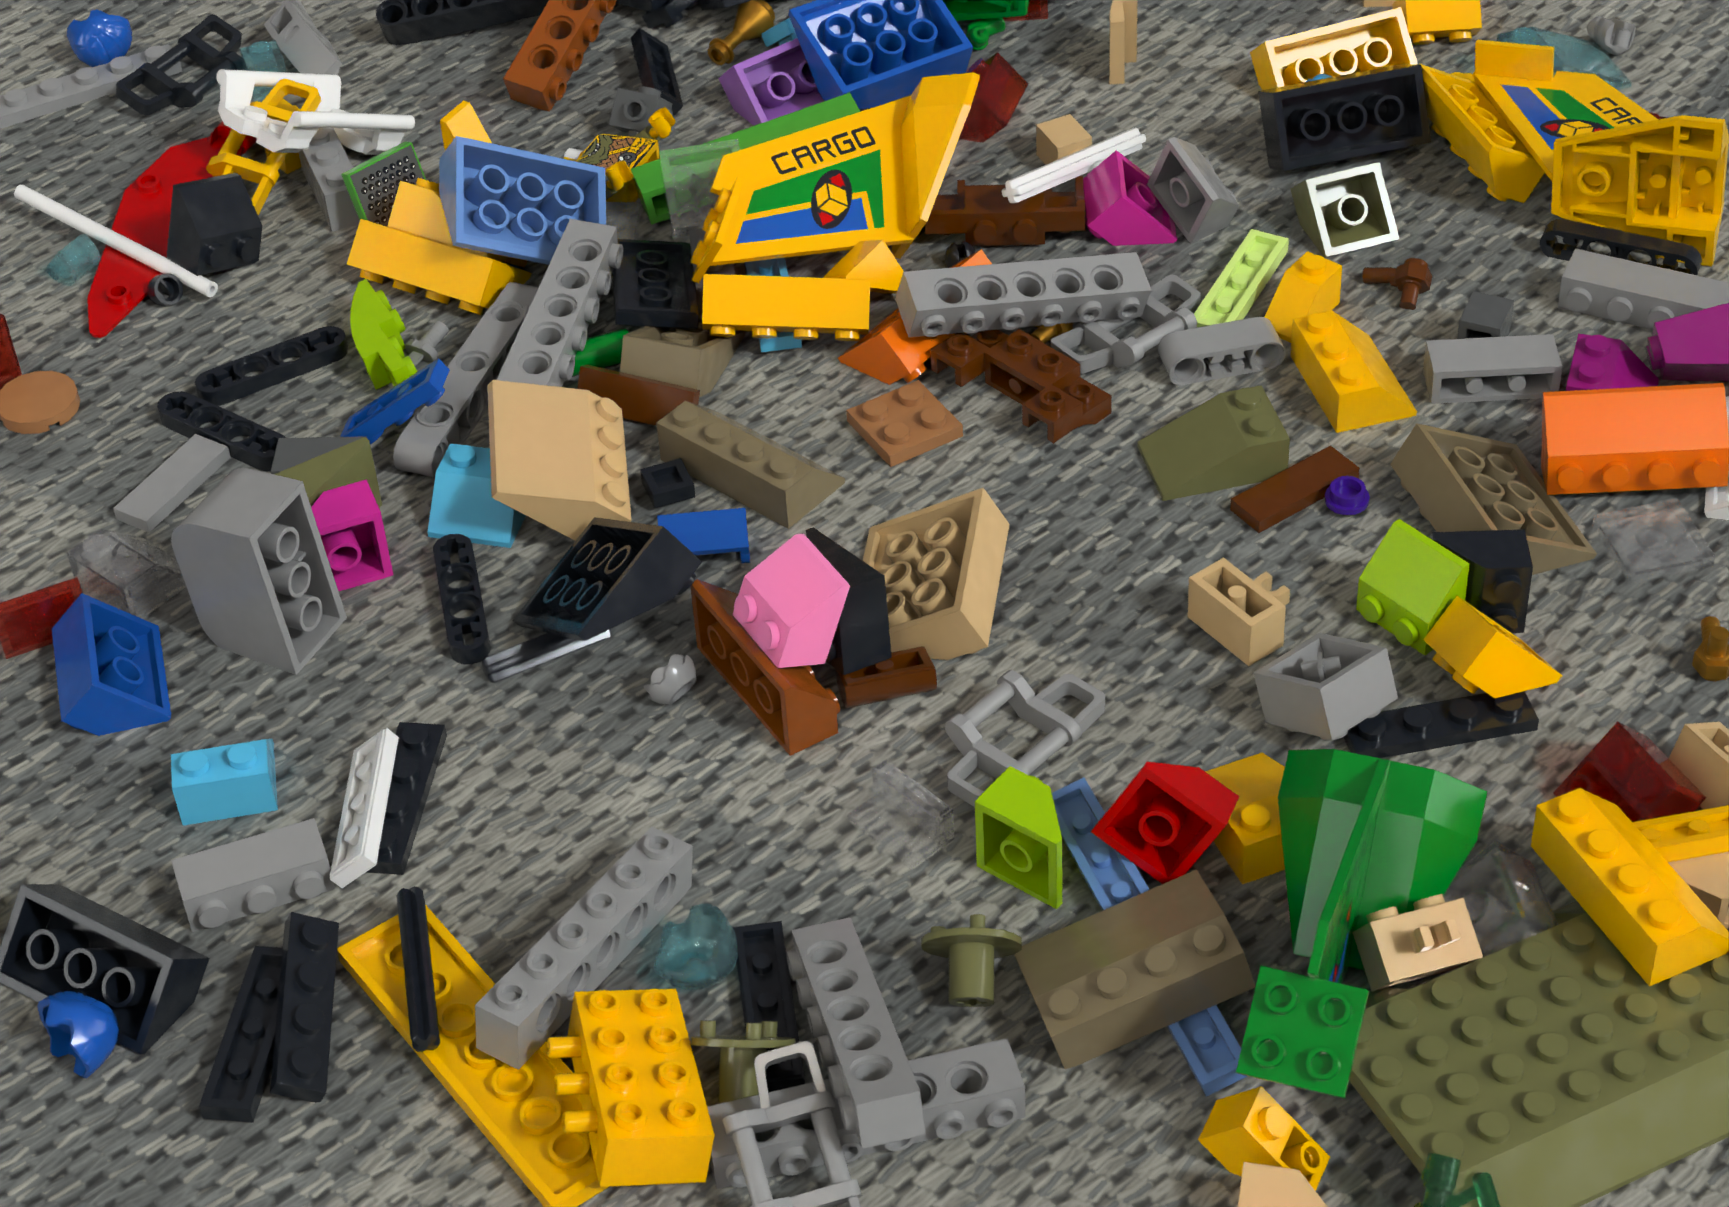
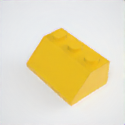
M1332 310L1293 318L1290 356L1336 433L1416 416L1417 410L1367 333Z

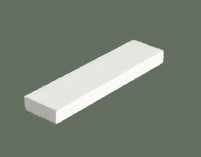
M388 728L378 732L353 752L330 871V880L341 888H344L377 864L399 739Z

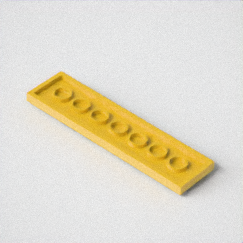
M426 904L440 1044L435 1050L426 1049L423 1052H418L412 1047L398 915L338 947L337 953L340 963L544 1207H578L608 1188L599 1187L588 1132L565 1133L563 1131V1113L565 1111H583L579 1094L557 1095L555 1093V1075L573 1072L561 1058L548 1057L547 1042L519 1070L476 1048L475 1004L495 983Z

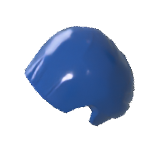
M92 10L86 20H73L67 28V39L73 52L80 61L91 67L107 64L116 57L125 56L131 47L133 36L129 20L121 16L108 15L100 10Z
M70 991L55 993L38 1002L37 1008L40 1019L50 1036V1053L56 1057L66 1054L73 1055L76 1058L74 1072L82 1078H88L110 1056L117 1043L119 1028L113 1011L108 1005L94 998Z

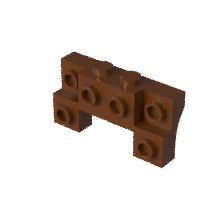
M1083 176L1075 178V192H1052V188L1015 204L1010 203L1008 197L1002 196V189L1006 188L1005 185H965V180H957V194L937 195L929 219L925 224V234L951 235L965 233V241L972 246L1045 244V232L1058 231L1061 233L1085 231Z
M998 329L979 331L971 337L965 333H955L931 349L932 371L938 374L948 366H951L955 369V384L963 387L985 372L986 384L1022 404L1023 425L1029 428L1039 420L1047 424V440L1055 443L1080 426L1097 424L1111 414L1112 395L1080 377L1079 363L1020 329L1010 335Z

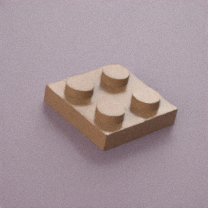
M919 380L846 410L847 422L890 467L963 437V425Z

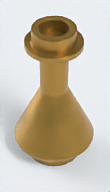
M751 0L739 4L733 30L723 40L714 38L710 41L708 48L710 59L718 65L730 64L734 60L733 50L742 41L761 38L763 32L774 27L775 13L772 7L764 0Z

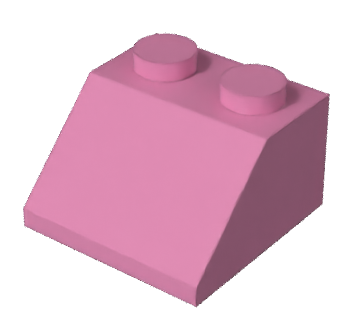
M795 534L744 576L739 595L734 603L733 616L777 668L825 664L850 584L805 534Z

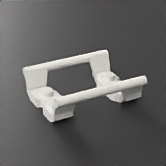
M225 69L217 72V82L221 85L218 112L224 125L240 134L257 138L256 143L273 153H298L302 149H308L311 139L319 128H334L342 145L364 154L379 155L399 145L406 131L412 130L415 126V119L412 115L349 113L340 110L341 79L338 75ZM282 79L292 80L317 88L321 97V103L315 112L294 111L288 123L273 120L267 117L268 112L266 110L250 106L254 86L274 87Z

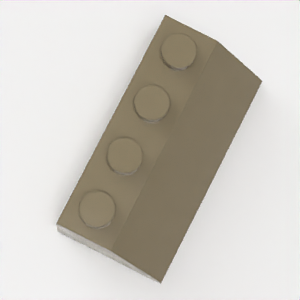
M684 401L656 422L662 461L668 462L681 458L689 475L788 529L845 483L844 477L720 412L688 401Z

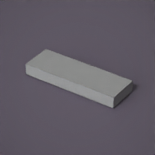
M197 434L193 435L113 508L116 520L148 533L151 532L231 458L228 446Z

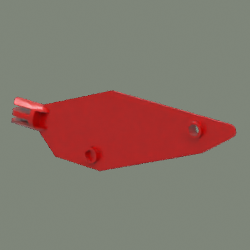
M222 121L209 137L172 146L166 150L125 189L111 230L167 257L173 185L214 177L206 170V166L213 156L218 155L232 129L224 125ZM246 135L236 155L242 157L256 143L257 138ZM105 245L87 297L90 335L94 338H102L108 335L148 295L147 285L151 279L163 273Z

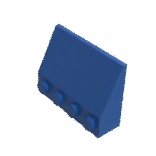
M815 0L789 9L788 15L823 100L827 101L850 93L859 109L873 108L913 93L923 77L966 73L973 50V45L943 0Z

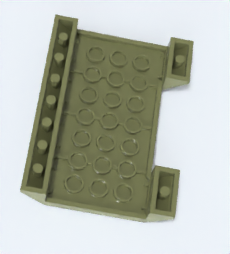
M1575 901L1548 913V919L1554 924V927L1412 989L1384 988L1376 991L1370 990L1349 1081L1437 1194L1436 1207H1580L1729 1137V953L1649 987L1582 906Z

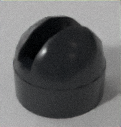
M962 241V244L952 243L946 249L945 267L950 268L962 261L963 259L959 260V257L967 258L974 254L975 249L966 241Z
M169 273L159 274L152 278L147 285V294L155 304L160 306L174 305L182 298L183 286L177 276ZM159 290L164 294L169 295V297L165 299L164 296L159 292Z

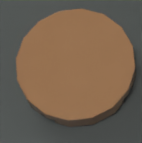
M34 371L20 375L6 383L0 390V420L8 430L21 434H39L50 431L49 425L57 422L61 426L77 413L80 405V397L74 380L66 374L55 371Z

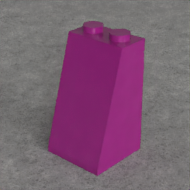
M1729 303L1654 323L1652 336L1647 337L1648 346L1645 348L1651 370L1659 369L1662 380L1729 381Z

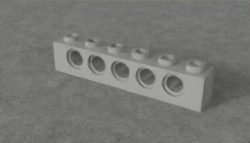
M575 219L569 220L497 380L562 387L565 380L572 378L577 351L582 352L587 341V328L590 323L596 322L601 296H607L609 293L611 273L614 268H619L622 262L623 245L618 244L616 226Z
M1137 252L905 271L903 272L895 300L908 337H935L942 334L976 333L997 329L1013 330L1019 327L1054 326L1056 324L1074 322L1090 323L1096 320L1118 318L1131 319L1142 315L1152 290Z
M651 827L475 1004L476 1048L519 1070L570 1017L574 992L594 991L692 887L693 845Z
M851 917L791 930L794 950L786 952L789 973L792 982L796 981L801 1007L803 1010L806 1009L812 1038H817L823 1068L828 1069L833 1097L839 1098V1107L845 1130L855 1128L862 1149L926 1135L920 1089Z
M1008 1038L908 1060L920 1089L926 1135L862 1149L855 1128L845 1130L839 1107V1098L833 1097L836 1108L832 1110L846 1162L849 1163L862 1155L883 1150L901 1151L910 1147L913 1143L935 1138L952 1139L960 1136L965 1131L986 1126H1007L1017 1119L1026 1117L1025 1085ZM829 1079L823 1080L826 1091L832 1092ZM813 1082L769 1092L770 1107L815 1094ZM759 1095L707 1106L715 1135L710 1166L716 1189L729 1186L737 1188L747 1186L733 1136L726 1135L722 1119L740 1111L761 1108ZM811 1118L754 1133L767 1177L780 1174L798 1175L810 1167L824 1164Z

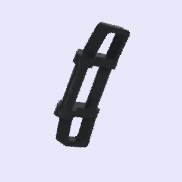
M209 15L190 32L180 37L178 44L151 64H143L136 71L116 83V97L145 116L171 104L180 108L194 107L203 100V95L218 84L216 76L219 70H244V61L241 56L236 54L241 47V32L217 15ZM209 32H216L228 40L229 43L219 52L203 41L202 38ZM186 56L209 71L195 83H178L164 72ZM143 84L157 96L151 99H143L131 90Z

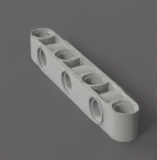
M509 282L447 366L450 371L443 385L445 388L444 394L431 406L427 407L425 404L419 406L416 414L399 436L393 454L395 468L435 477L436 470L450 443L464 444L488 409L487 385L492 380H497L539 287Z

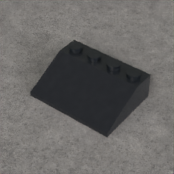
M594 517L512 621L520 627L586 641L675 598L676 595L684 593L694 582L696 577L694 572L701 565L702 561L664 526Z

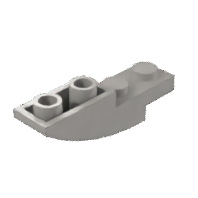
M285 0L264 23L273 40L300 73L338 75L342 62L328 38L315 27L299 0Z

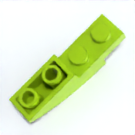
M367 279L360 281L355 290L351 305L350 325L352 337L375 389L377 390L389 383L395 387L417 373L411 358L408 355L405 356L403 352L405 344L400 333L405 331L406 328L397 310L391 308L382 289L375 292Z

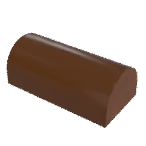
M921 646L892 652V658L846 675L836 670L839 693L845 709L936 690V668L925 647Z

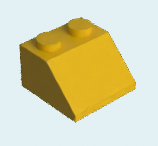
M1395 0L1392 4L1393 9L1402 8L1413 45L1432 44L1435 42V38L1449 37V42L1451 43L1467 42L1472 40V35H1476L1482 29L1480 0Z
M1458 595L1423 639L1437 652L1432 660L1452 674L1451 678L1472 694H1475L1480 688L1493 698H1499L1555 684L1563 676L1522 639Z

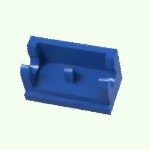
M745 508L657 515L658 526H664L694 555L740 552L741 564L750 563Z

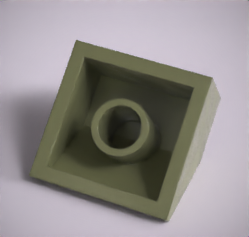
M1379 162L1306 179L1290 188L1299 224L1324 258L1400 239Z

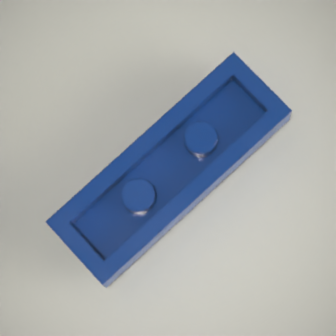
M439 358L351 415L340 437H367L371 445L383 434L387 427L393 423L396 426H400L422 404H425L427 407L434 404L445 392L443 385L450 369Z

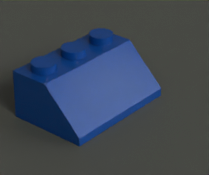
M81 593L52 628L61 721L75 729L85 730L97 736L169 721L171 719V709L159 626Z

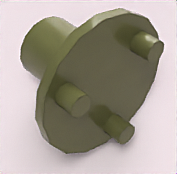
M974 914L970 916V927L946 929L943 926L931 927V932L921 937V947L923 951L931 955L949 958V1004L957 1007H987L994 1004V958L1014 955L1021 951L1022 937L1004 929L985 928V915Z
M701 1020L700 1036L691 1037V1045L720 1047L718 1104L759 1095L754 1067L755 1058L759 1054L767 1052V1048H782L795 1044V1038L777 1037V1021L746 1023V1036L716 1035V1021Z

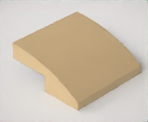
M1113 0L1109 36V84H1124L1125 63L1137 62L1138 0Z

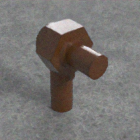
M1418 258L1406 259L1404 264L1397 268L1365 267L1363 269V282L1365 284L1390 283L1392 287H1398L1399 291H1402L1399 304L1402 309L1414 310L1418 294L1430 290L1432 274L1428 264Z

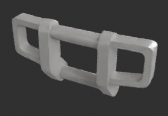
M1168 275L1151 286L1152 291L1140 318L1155 327L1137 338L1130 336L1120 340L1110 332L1137 317L1131 319L1097 320L1095 322L1083 323L1077 328L1052 338L1051 347L1079 363L1080 374L1111 364L1117 368L1131 365L1142 359L1144 353L1157 346L1167 334L1197 327L1194 313L1201 304V293L1178 276ZM1169 294H1174L1185 302L1172 311L1159 302V300ZM1084 343L1095 352L1087 355H1078L1070 349Z
M1008 670L997 680V686L963 715L957 713L945 723L946 733L964 756L947 773L948 790L975 807V800L984 791L969 784L965 779L977 767L995 779L1009 766L1030 775L1063 745L1070 746L1078 740L1105 712V693L1073 674H1064L1035 696V692L1022 675L1014 670ZM1065 695H1072L1088 704L1074 719L1052 705ZM1007 701L1020 718L1048 734L1018 760L983 740L981 734L976 729L978 725Z
M803 1041L759 1054L755 1058L754 1067L761 1108L740 1111L722 1119L726 1135L733 1136L752 1203L750 1207H834L847 1202L849 1207H861L858 1200L862 1196L857 1179H851L832 1114V1110L836 1108L832 1092L826 1091L813 1045L808 1041ZM793 1058H804L807 1062L816 1093L770 1107L765 1075L766 1069L770 1065ZM811 1118L831 1185L792 1197L773 1199L754 1133Z

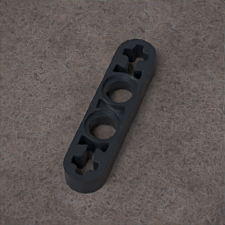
M1556 219L1548 223L1540 240V248L1546 256L1566 261L1570 260L1575 248L1594 252L1590 247V243L1598 241L1605 243L1611 250L1610 253L1603 255L1638 262L1632 258L1630 252L1633 250H1643L1651 257L1649 262L1643 264L1697 275L1702 264V256L1699 251L1688 244L1565 219ZM1556 236L1563 237L1562 240L1565 244L1558 243ZM1578 239L1583 240L1581 248L1577 247ZM1660 256H1664L1663 265L1657 264ZM1677 260L1685 262V268L1678 267Z
M335 326L318 328L207 370L196 378L195 386L198 397L221 406L337 362L348 353L345 332ZM289 357H299L295 361L282 362ZM253 371L262 372L255 376H245L246 374Z
M172 392L163 396L158 401L157 408L163 426L188 438L197 434L228 446L230 457L262 471H271L278 439L286 438L276 431L187 392ZM217 422L214 426L200 428L204 423ZM237 436H249L242 441H231V439Z
M449 534L438 539L433 546L450 655L457 663L464 665L481 662L484 657L489 655L491 646L471 540L465 535ZM458 553L460 563L451 564L450 554ZM457 580L470 582L468 585L460 588L449 587V584ZM469 609L475 611L474 614L465 618L453 616L461 610ZM472 633L474 644L465 645L463 634Z

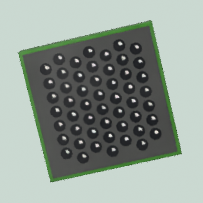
M407 141L341 174L359 220L364 219L386 227L400 181L416 185L417 178L426 180L413 144Z

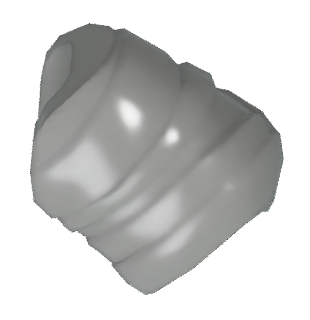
M1597 16L1587 24L1586 28L1588 35L1595 43L1610 54L1617 56L1629 50L1635 36L1636 25L1616 18L1609 20Z

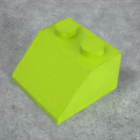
M1401 519L1393 522L1359 577L1356 610L1367 621L1377 623L1392 633L1400 643L1411 646L1425 656L1433 650L1423 640L1457 595L1463 600L1466 598L1469 563Z
M1009 766L975 800L977 867L1058 909L1063 903L1062 835L1051 788L1037 777L1027 775Z

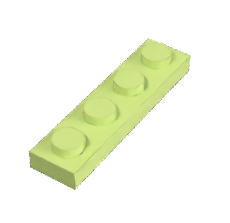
M1251 229L1195 311L1197 327L1244 319L1287 254L1289 238Z

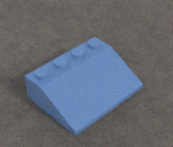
M459 136L454 138L439 159V195L453 246L549 265L570 219L606 225V181L604 167Z

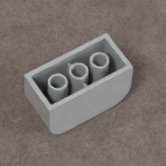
M248 468L234 469L172 533V549L200 625L213 643L221 649L297 675L347 618L303 481Z

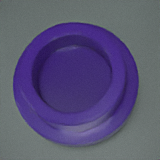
M1341 476L1334 479L1327 488L1325 504L1331 511L1341 515L1359 514L1369 505V492L1362 480L1353 476Z

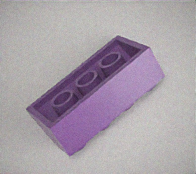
M798 38L733 65L718 78L733 109L753 126L824 102L819 94Z

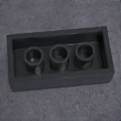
M1398 64L1258 91L1268 166L1271 169L1286 171L1431 142L1422 67L1419 64Z

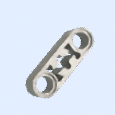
M1253 317L1175 331L1163 337L1157 348L1159 357L1170 380L1177 386L1264 371L1265 367L1275 369L1282 364L1286 357V349L1272 322L1265 317Z

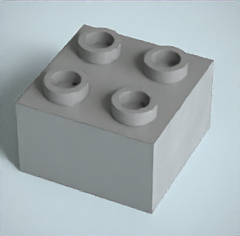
M1324 633L1314 635L1254 672L1265 723L1287 728L1291 732H1303L1318 736L1322 740L1329 741L1344 737L1349 729L1366 718L1377 716L1382 708L1398 699L1387 647Z

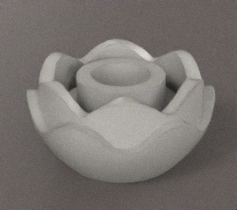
M673 654L667 666L654 670L651 675V683H646L643 686L649 693L648 698L659 704L671 705L685 695L696 682V668L693 660L688 655L684 657L682 654Z

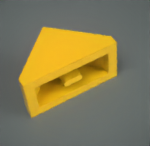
M884 240L859 241L823 278L870 279V292L897 294L904 271Z

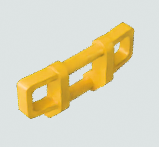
M282 79L262 102L254 101L250 103V106L266 110L268 112L267 117L273 120L288 123L293 112L276 107L286 95L293 94L306 98L300 111L315 112L321 103V97L318 89L315 87ZM232 129L218 155L210 159L206 170L214 177L237 173L241 175L242 179L259 184L251 199L257 215H259L272 187L280 176L278 170L288 153H273L271 151L265 163L238 156L236 153L246 135Z

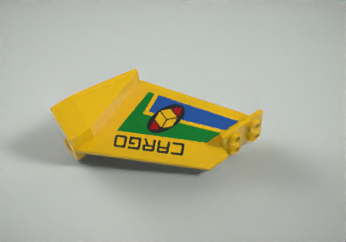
M1487 40L1476 41L1475 82L1552 181L1551 214L1570 221L1688 244L1699 251L1702 256L1701 265L1713 266L1725 194L1729 133L1725 119L1686 115L1657 119L1596 74L1556 71L1553 77L1554 47Z
M972 72L923 77L911 96L723 155L710 192L719 196L714 208L711 207L704 221L702 230L706 233L703 241L699 240L691 258V263L697 265L692 281L700 283L709 266L851 250L859 241L884 240L887 246L892 245L893 256L901 259L929 219L971 108L980 75Z

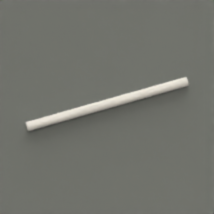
M25 185L16 187L14 191L16 199L163 274L169 273L177 276L182 284L207 297H213L217 293V283L201 275H194L166 257Z

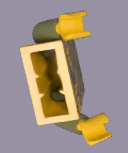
M666 107L654 112L648 119L651 125L644 128L637 135L600 134L596 136L585 151L574 148L567 149L564 159L604 167L606 203L629 211L639 198L631 168L660 159L658 142L661 138L669 136L671 127L676 122Z

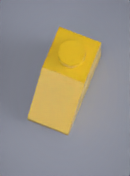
M1307 251L1285 271L1264 316L1272 322L1280 339L1291 343L1293 318L1331 311L1340 303L1342 265Z

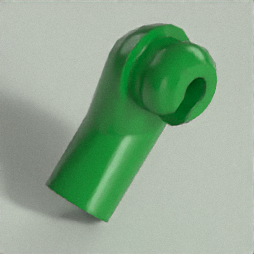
M1003 17L989 18L969 24L966 36L973 45V50L980 51L985 49L990 36L1005 30V21Z

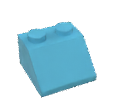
M450 443L435 474L428 537L441 538L449 534H461L468 537L472 543L511 548L526 515L492 498L490 448Z
M273 739L171 754L172 791L182 825L278 810Z

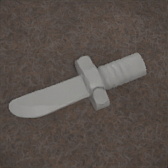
M436 321L420 340L410 339L405 344V349L410 353L408 356L415 367L421 360L433 362L437 359L438 353L435 347L449 332L448 327L441 321ZM391 383L388 384L391 389L394 388Z

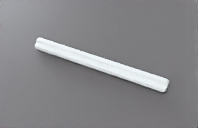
M1138 128L1122 132L1006 181V188L1002 189V196L1008 197L1009 202L1012 204L1018 203L1092 171L1115 150L1123 156H1127L1142 149V143L1146 142L1145 134H1140Z

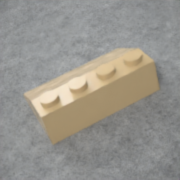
M492 380L487 385L491 494L493 499L575 541L594 517L627 522L632 521L622 408L611 399L602 398L584 389Z
M984 488L870 527L863 561L885 576L891 653L923 646L930 659L950 660L965 654L976 653L988 647L1009 523Z

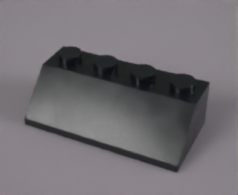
M21 884L0 945V983L37 1002L55 993L65 991L82 993L85 996L94 998L108 1005L116 1016L119 1028L117 1043L139 1054H145L195 1002L210 958L59 884Z

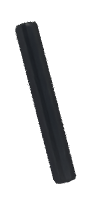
M414 886L411 889L402 888L396 896L410 1037L414 1050L423 1052L426 1049L435 1050L440 1044L425 899L423 890Z

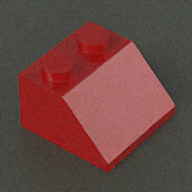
M1147 761L1094 825L1091 833L1157 881L1164 884L1187 873L1226 827L1240 796L1199 767Z

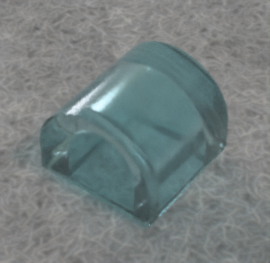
M81 234L54 256L45 271L56 282L72 286L100 263V253L86 234Z

